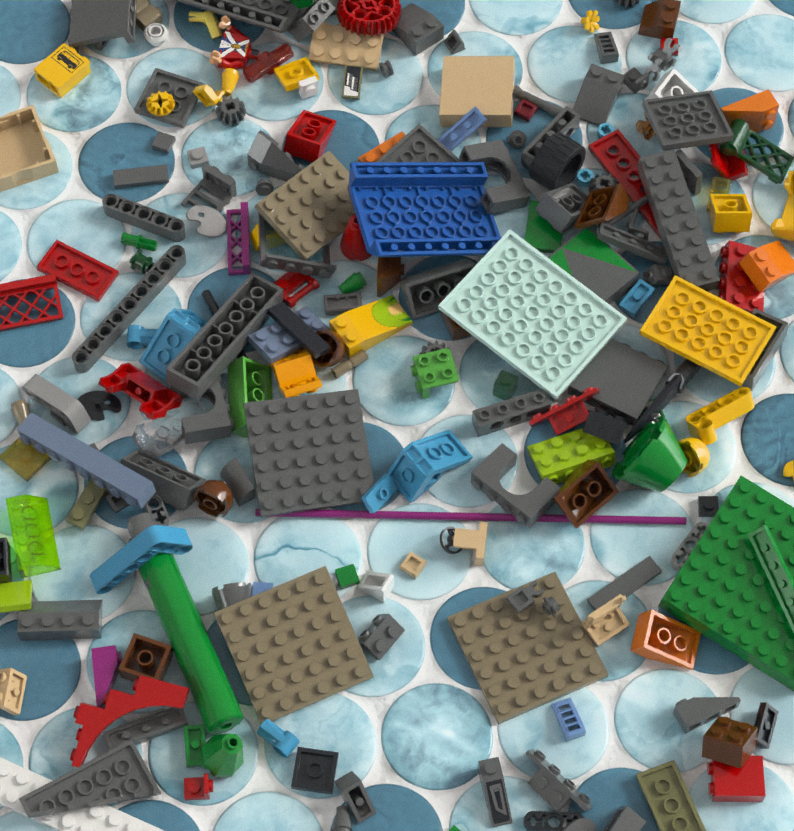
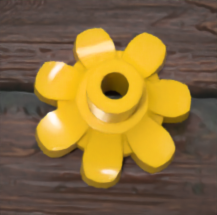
M589 10L586 12L587 17L581 18V24H584V29L589 30L590 33H594V29H599L597 22L600 21V17L597 16V10Z

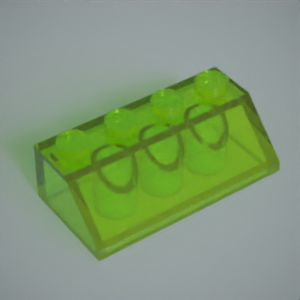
M27 494L5 498L18 570L21 577L26 578L61 570L48 499Z

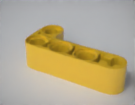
M740 387L689 414L686 417V423L690 436L700 439L705 445L716 442L715 430L742 416L755 407L750 388Z

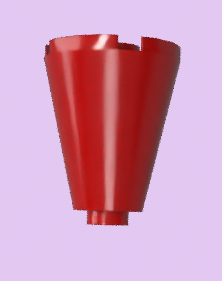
M353 215L350 217L341 237L340 249L342 254L349 260L365 261L372 254L366 250L357 217Z

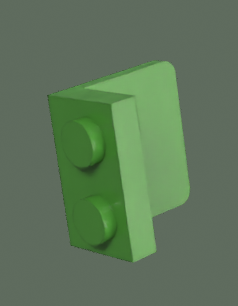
M445 348L413 356V365L410 366L412 377L416 376V391L421 393L422 399L430 398V389L459 381L450 349Z

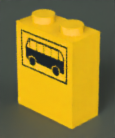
M63 43L34 68L36 79L62 98L89 75L91 69L90 62L85 56L79 55L73 47Z

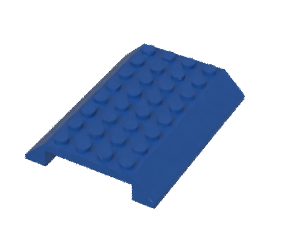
M351 162L348 191L367 252L377 257L486 255L502 237L499 234L493 213L487 214L480 200L485 191L483 185L489 177L484 162Z

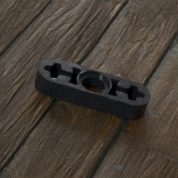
M530 811L525 815L523 824L527 831H563V818H566V822H572L574 818L584 817L577 812ZM531 817H535V821H542V817H545V827H542L540 822H537L535 826H531V823L527 821H530ZM551 817H556L559 819L560 825L553 828L548 824V820Z

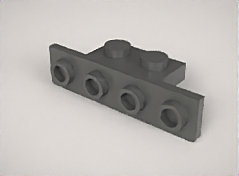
M532 749L525 753L540 767L528 781V784L556 812H559L571 798L585 812L593 808L590 798L584 793L580 794L575 789L576 785L570 779H565L560 774L561 771L557 766L548 763L545 760L546 756L540 750Z

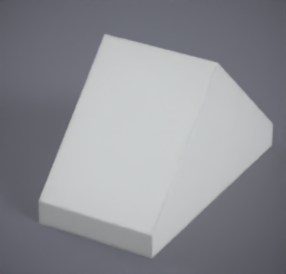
M367 572L357 588L384 603L394 587V576L388 573Z

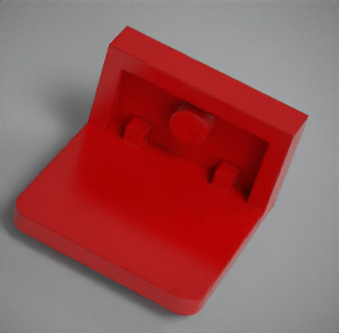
M721 143L709 144V149L712 153L711 165L719 172L721 177L730 182L748 176L746 162L736 156L724 155L720 150Z

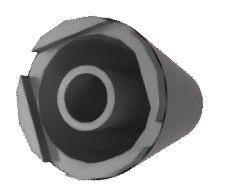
M246 582L224 584L223 589L218 590V586L212 588V596L218 611L251 597V583L247 585Z

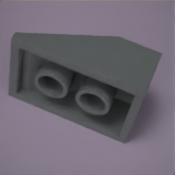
M413 3L401 9L399 24L396 25L395 29H392L415 55L420 54L444 38V25L433 14Z
M591 64L572 109L581 115L580 120L596 126L606 123L623 88L625 75Z
M572 182L546 192L535 210L556 231L562 233L575 226L588 196Z

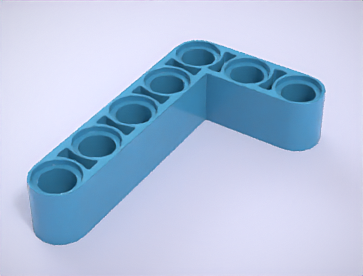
M161 525L150 526L90 574L96 593L105 594L111 591L158 552L182 555L191 551L193 545L184 528Z

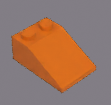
M768 89L722 107L721 110L729 126L734 119H742L747 122L750 130L759 132L774 126L779 104Z
M780 240L756 248L739 262L760 293L794 274V260Z
M649 610L638 615L630 651L647 659L692 670L701 633L661 613Z

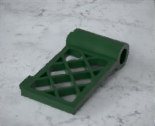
M734 119L730 125L734 135L733 141L721 143V152L726 156L738 157L768 176V179L775 184H781L794 157L750 130L747 122L744 120ZM749 137L754 139L756 144L751 145ZM764 147L770 149L771 154H766ZM758 148L761 155H756L753 149ZM748 149L751 156L743 154L742 150ZM779 157L788 160L787 163H781ZM768 158H774L776 164L771 165ZM758 159H763L766 166L761 165ZM778 168L781 176L777 175L773 169Z

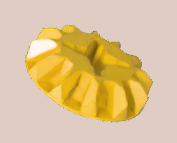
M159 90L155 94L151 93L146 102L147 110L155 116H165L171 113L175 106L172 94L169 95L166 91L160 92ZM159 99L162 100V107L158 104Z

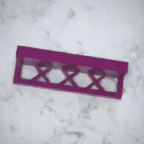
M241 202V209L227 210L228 275L251 274L248 202ZM241 215V220L235 223L231 220V216ZM236 229L241 232V236L238 239L231 235ZM236 245L242 248L238 255L232 251ZM238 260L242 264L243 269H232V265Z

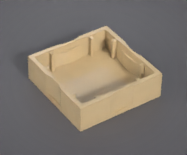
M444 56L439 109L441 127H452L475 106L487 119L481 126L512 127V94L515 85L514 56Z
M34 105L0 117V192L59 173L56 159L48 140L44 136Z

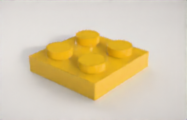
M306 57L274 68V73L286 92L299 88V81L316 76L317 80H319L318 73Z

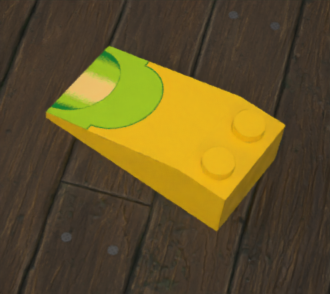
M393 295L344 312L329 321L330 330L338 333L343 338L345 354L348 358L361 350H368L413 324L410 317Z

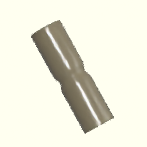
M364 350L359 351L349 357L348 360L331 369L332 374L335 378H339L352 368L368 360V355Z

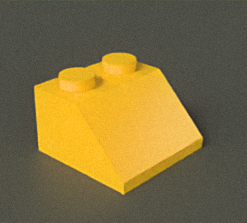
M709 194L710 224L713 232H750L752 211L746 194Z

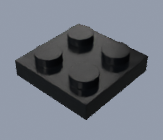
M298 747L291 789L332 795L339 752Z

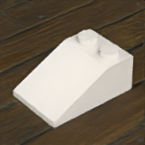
M673 68L662 76L645 99L696 93L699 91Z

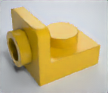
M207 84L197 86L193 90V93L205 107L216 106L218 101L222 100V96L225 93L223 90L213 92V89Z

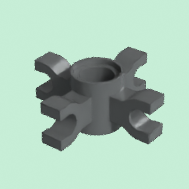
M671 38L666 39L663 50L658 48L654 53H650L647 58L654 64L645 73L650 75L653 71L655 75L652 80L658 81L660 78L661 70L667 71L677 62L671 55L674 51L678 50L680 45L674 44L673 48H671Z

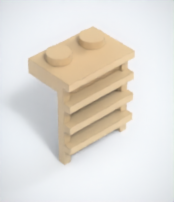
M620 594L590 613L581 623L596 647L631 625L620 610V606L627 599L625 595L622 596Z

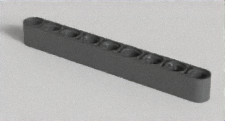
M173 245L75 350L72 354V360L77 372H88L185 266L186 254L182 246Z

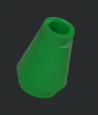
M359 271L358 273L354 272L338 287L342 294L363 289V286L367 285Z

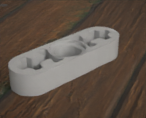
M705 522L695 524L672 555L671 566L673 569L681 570L692 552L686 548L685 544L692 542L697 545L699 540L696 537L699 530H706L709 524ZM684 553L686 556L683 562L678 564L677 559L679 560Z

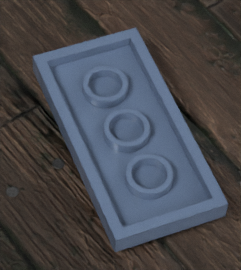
M307 306L294 312L314 332L322 329L330 330ZM277 322L248 335L247 339L270 364L303 348Z

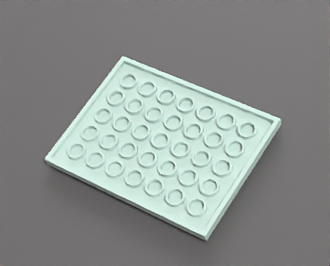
M510 229L438 305L440 311L555 400L560 397L627 321V317Z

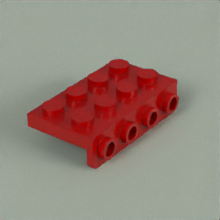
M729 240L725 246L721 247L719 253L721 263L718 269L720 273L718 297L751 314L754 308L764 312L765 291L761 293L758 291L739 264L756 247Z

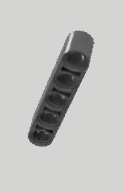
M107 194L102 199L104 212L108 217L174 242H181L186 237L184 222L179 218L115 194Z

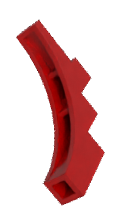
M140 675L139 679L136 678L132 690L135 691V694L110 689L104 696L103 704L106 705L105 708L84 702L80 703V706L75 708L73 718H76L75 723L83 726L77 731V748H73L70 760L73 761L72 766L79 767L84 764L89 750L99 735L120 717L137 709L150 706L184 708L190 688Z

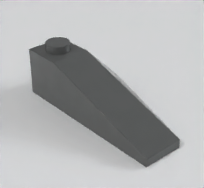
M260 130L247 153L248 165L251 169L286 182L304 169L301 164L298 163L296 165L288 152L284 154L277 147L278 143L273 138Z

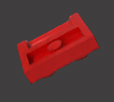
M286 272L273 282V284L284 289L283 302L289 308L296 306V302L313 289L316 290L320 287L315 278L296 272ZM305 283L308 284L292 297L289 296Z

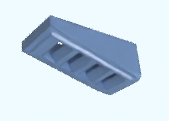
M571 697L551 704L566 742L585 736V727ZM569 705L567 709L561 711L558 709V707ZM568 712L572 713V715L562 717V714ZM571 719H574V720H575L574 722L565 724V721H568V720H571ZM577 725L576 729L570 731L568 730V728Z

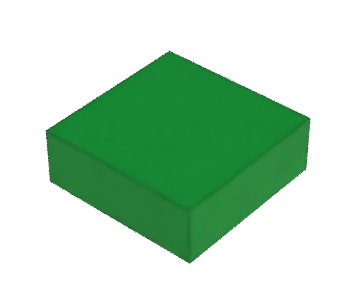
M354 564L335 569L341 589L360 584Z

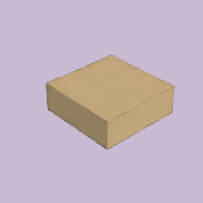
M409 552L399 566V569L416 579L427 564V561Z

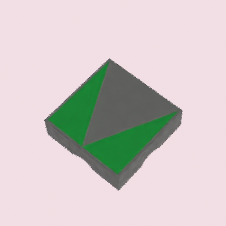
M584 227L547 257L608 304L622 297L638 282L639 272L610 245L597 239V234L590 227Z

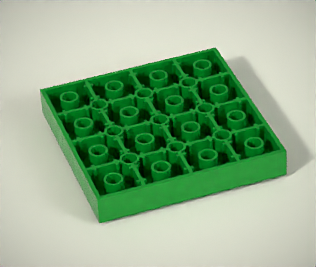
M741 475L658 606L794 691V633L748 537V534L763 525L768 526L794 581V507Z

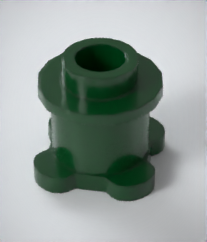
M138 249L136 254L130 258V268L133 270L137 268L144 274L153 267L154 263L152 257H146L142 254L143 251Z

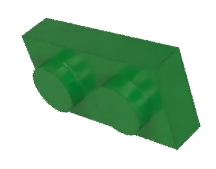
M204 724L184 726L186 768L203 767L200 749L206 743Z

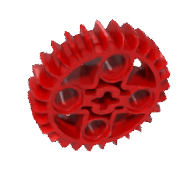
M339 0L337 3L338 22L341 23L342 27H345L346 31L351 30V34L356 32L358 36L363 34L364 37L366 35H371V37L377 35L379 37L380 33L385 35L386 31L391 32L399 24L401 4L399 0Z

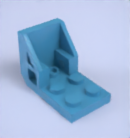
M174 308L166 315L140 358L139 363L166 382V368L205 326L207 321L191 310Z
M446 430L411 442L402 449L387 474L391 476L400 493L411 503L432 487L440 479L444 471L469 463L473 456L450 430Z

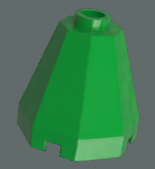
M236 734L213 735L200 749L201 764L205 769L211 771L210 774L213 777H232L244 763L242 739Z

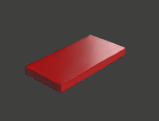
M57 239L36 266L37 271L45 275L55 274L57 281L98 302L119 275L118 270Z

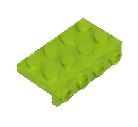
M584 428L527 446V452L542 481L547 477L555 484L567 481L571 474L588 459L598 461L603 469L613 466L615 464V451L609 441L582 432Z

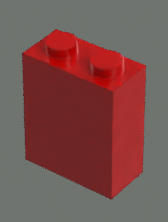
M750 756L742 768L714 760L707 763V774L711 775L708 792L709 795H712L713 802H763L766 796L763 756Z

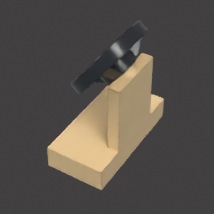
M480 522L479 530L455 527L443 529L440 533L442 548L449 554L459 553L462 549L476 550L475 565L483 566L488 522ZM446 530L449 534V536L447 537V545H445L444 543V533ZM450 546H453V548L459 549L457 551H451L448 548Z

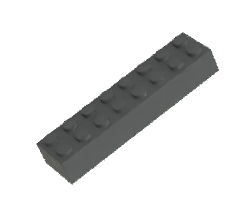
M675 150L639 158L637 170L673 275L705 291L717 289L720 279Z
M252 272L166 368V383L198 400L248 344V335L260 330L269 320L268 309L283 302L284 289Z

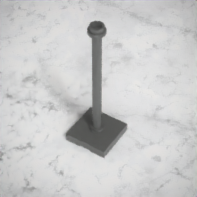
M679 149L675 153L687 187L696 196L701 191L703 173ZM645 195L628 206L624 213L603 223L613 226L633 213L635 209H639L648 203L647 196Z

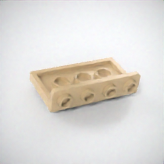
M323 22L312 34L308 60L310 62L338 66H363V69L378 71L384 34L380 33L379 37L377 35L372 37L371 35H366L364 37L363 34L358 36L356 32L351 34V30L346 31L345 27H342L341 24L330 25L327 22Z

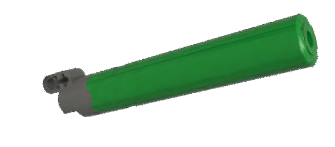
M153 495L144 506L143 513L129 519L127 529L131 538L128 543L150 526H169L170 517L162 499L158 495ZM158 552L138 570L148 589L150 598L208 733L221 734L227 732L241 723L244 718L185 580L181 575L174 555Z

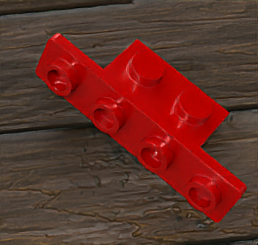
M589 387L582 391V395L578 397L574 395L566 399V403L561 406L556 404L548 409L549 412L543 415L538 413L532 416V420L528 423L531 427H534L549 419L556 435L559 436L587 421L589 412L584 401L599 394L600 391L597 387Z

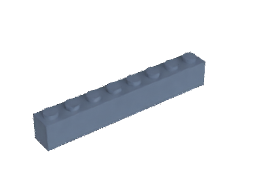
M32 412L17 428L20 435L19 439L24 444H31L39 453L48 454L57 463L59 461L62 462L70 471L75 470L79 472L84 479L93 480L98 487L108 489L117 498H124L133 507L136 505L142 509L156 492L152 481Z

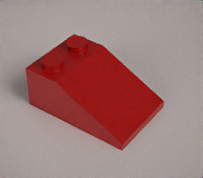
M303 110L286 134L283 152H288L291 156L305 159L308 162H314L322 156L337 121Z

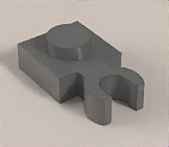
M537 581L531 582L527 590L521 586L506 597V600L518 615L535 603L533 597L538 598L543 595V589L539 591L533 590L537 586Z

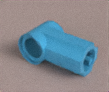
M130 325L127 332V347L141 349L143 346H148L158 329H144L140 325Z
M269 719L263 721L257 730V735L270 743L274 750L284 758H287L300 743L293 733L282 730Z

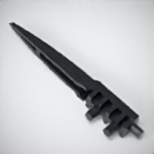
M685 359L665 383L666 386L641 415L625 437L623 443H627L636 436L678 393L681 394L690 379L692 380L702 366Z

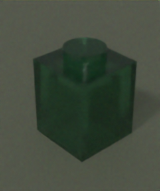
M501 370L493 385V396L503 400L511 399L518 388L519 377Z

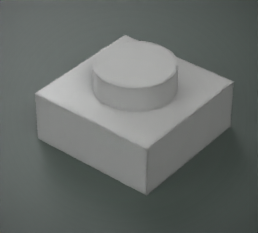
M204 146L187 151L192 169L202 167L206 163L209 164Z

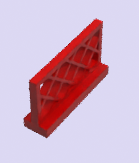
M55 274L0 284V310L3 306L11 309L6 318L0 315V318L4 320L0 325V331L64 319ZM54 289L55 295L51 300L43 296L46 290ZM30 293L37 295L32 304L25 300V297ZM9 297L19 299L14 307L6 303ZM40 298L48 302L43 311L35 306ZM22 302L30 306L25 314L17 310ZM53 305L58 309L59 315L50 316L46 312ZM32 309L41 313L37 319L32 320L28 317ZM14 312L22 316L17 323L9 320Z

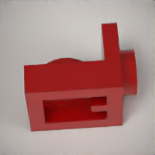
M208 773L204 774V777L184 778L185 801L210 799V792L214 791L213 780H209Z

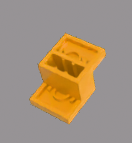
M304 348L272 364L269 363V366L273 369L278 389L285 398L300 396V394L305 392L308 394L318 391V388L322 387L321 380L316 376L311 355Z

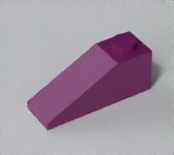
M116 645L91 648L97 706L102 708L106 706L103 704L105 693L113 689L119 674V664L122 662L121 651L117 652Z

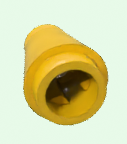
M226 68L222 73V90L225 92V96L232 95L239 80L238 71L232 68Z

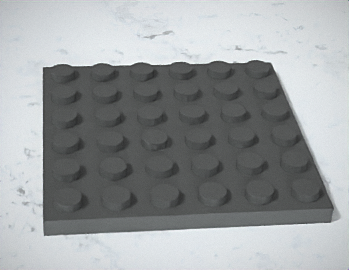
M358 389L243 403L260 517L364 503L361 497L374 485Z

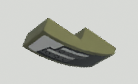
M345 66L342 98L360 100L363 66Z

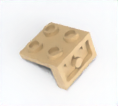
M13 668L0 669V709L12 715H20L27 676Z

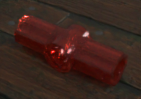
M288 43L282 44L270 53L268 51L263 52L259 55L256 62L243 69L246 80L249 83H253L265 74H274V68L279 67L294 57V52Z

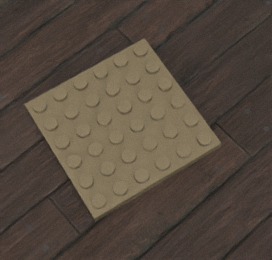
M326 566L214 612V616L260 724L267 719L270 721L277 720L374 677Z
M556 572L534 580L537 581V586L533 590L539 591L543 589V595L538 598L533 597L535 603L519 615L506 600V597L521 586L447 617L453 634L498 725L603 680L609 675L586 630L581 625L582 622ZM531 582L522 586L527 590ZM544 597L547 599L553 597L558 602L560 610L556 613L557 616L555 618L543 610L542 603L544 602Z

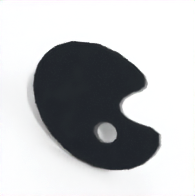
M90 391L78 398V401L84 406L91 420H104L103 412L105 410H110L114 413L121 411L120 400L115 395L106 391ZM110 401L111 403L107 405L104 402Z

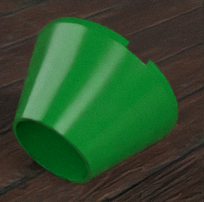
M659 416L657 418L659 421L656 423L651 421L622 453L624 455L621 463L617 461L612 470V476L615 479L657 492H663L681 474L687 464V458L667 419Z

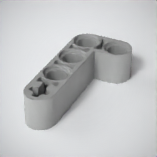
M35 374L22 386L23 391L30 398L60 416L73 433L78 434L91 422L84 406L76 398L38 374Z

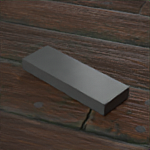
M167 164L113 170L115 189L169 183Z

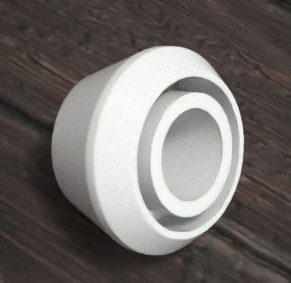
M160 23L150 24L144 30L145 39L153 46L162 45L168 36L167 28Z

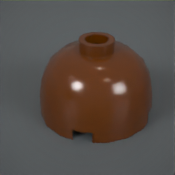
M322 329L316 331L331 347L329 352L316 359L311 355L313 364L319 367L335 366L343 359L345 354L343 338L332 330Z
M206 480L194 492L193 501L197 500L199 503L197 507L206 514L217 517L220 514L222 517H225L233 504V494L224 481Z

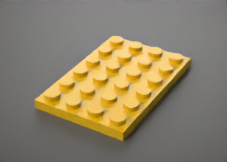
M675 275L640 329L639 334L741 387L773 335L776 326Z

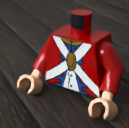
M223 16L218 26L221 29L226 28L227 31L223 33L219 51H212L209 61L213 65L217 63L218 68L245 69L249 59L259 60L260 50L252 49L251 39L240 32L235 26L230 25L231 20L228 16Z

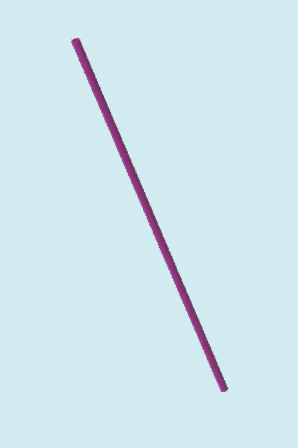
M258 508L255 509V516H260ZM310 510L267 516L518 522L516 517L507 513L376 511L375 513H370L369 511ZM544 514L536 521L571 523L566 515ZM592 515L584 523L686 525L687 520L686 517Z

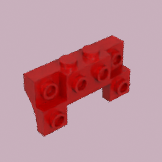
M130 363L121 364L113 373L101 377L98 383L109 393L123 391L142 403L139 411L152 420L166 417L167 410L179 408L183 400L181 395Z

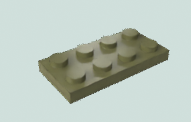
M674 760L636 774L635 777L659 831H706Z

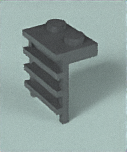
M206 163L202 167L203 179L183 200L181 205L184 207L187 203L193 207L202 205L192 199L193 196H196L214 207L218 212H222L233 196L237 195L236 182L230 175H225L217 167ZM200 188L212 194L213 196H215L223 202L219 204L215 200L200 192Z

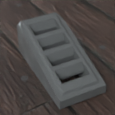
M611 31L595 33L594 39L600 63L618 62L619 53Z

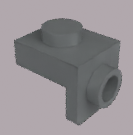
M653 264L643 273L644 281L652 287L656 284L669 286L674 278L671 267Z

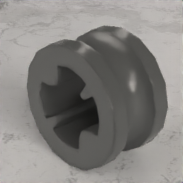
M386 60L385 63H379V68L384 78L388 77V74H394L389 60Z

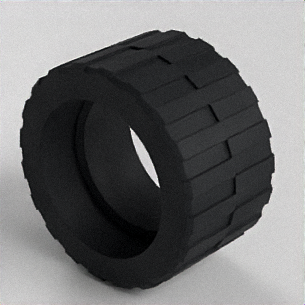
M561 132L552 134L544 141L533 158L529 170L531 179L550 191L570 184L583 165L586 155L585 147Z

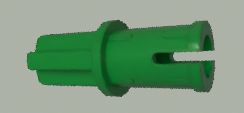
M124 232L121 236V244L130 245L136 249L142 248L156 251L158 247L157 241L143 238L142 235L135 236Z

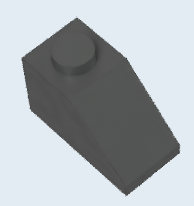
M353 771L334 781L342 799L358 823L376 814L362 781Z

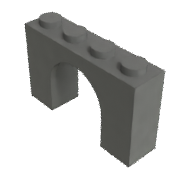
M502 140L463 147L459 156L461 162H484L485 168L498 172L506 182V185L485 189L480 200L487 214L526 207L531 197L530 191L527 189L522 176L516 168L515 162L512 160Z
M221 375L201 396L211 401L214 407L204 414L182 417L181 430L185 444L231 437L234 421L228 415L230 414L229 403H225L224 400L226 399L225 389L220 386L222 384ZM170 385L171 390L178 393L183 398L190 397L189 395L181 392L180 390Z
M502 443L471 472V483L474 488L484 492L491 501L497 502L505 512L511 513L516 517L520 524H525L530 528L556 503L554 496L561 488L546 477L535 489L527 494L516 495L506 491L502 487L500 480L516 465L517 454Z

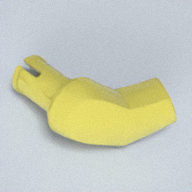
M208 10L204 12H189V16H195L189 18V22H204L212 40L223 36L221 28L218 26L219 21L214 12Z

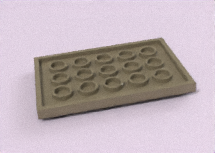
M330 151L319 157L255 205V209L302 260H308L343 233L350 217L356 215L348 191L349 172Z

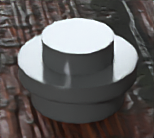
M261 179L257 182L255 189L257 194L267 196L273 192L274 186L270 180Z

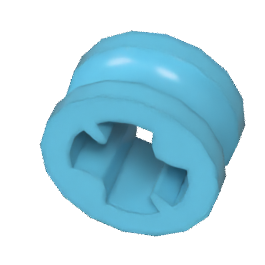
M609 123L601 124L598 127V138L600 139L613 132V126Z
M586 168L579 170L577 183L582 187H588L591 178H593V172Z

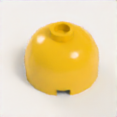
M694 437L679 440L678 443L687 458V464L683 471L689 474L687 475L688 477L700 474L708 466L710 460L707 446L700 439Z

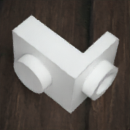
M316 76L299 81V88L297 90L302 99L319 94Z

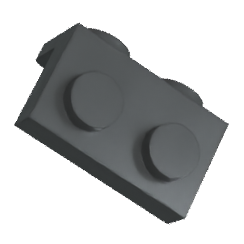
M378 614L372 620L370 628L360 634L359 644L364 646L377 660H381L405 629L390 614Z

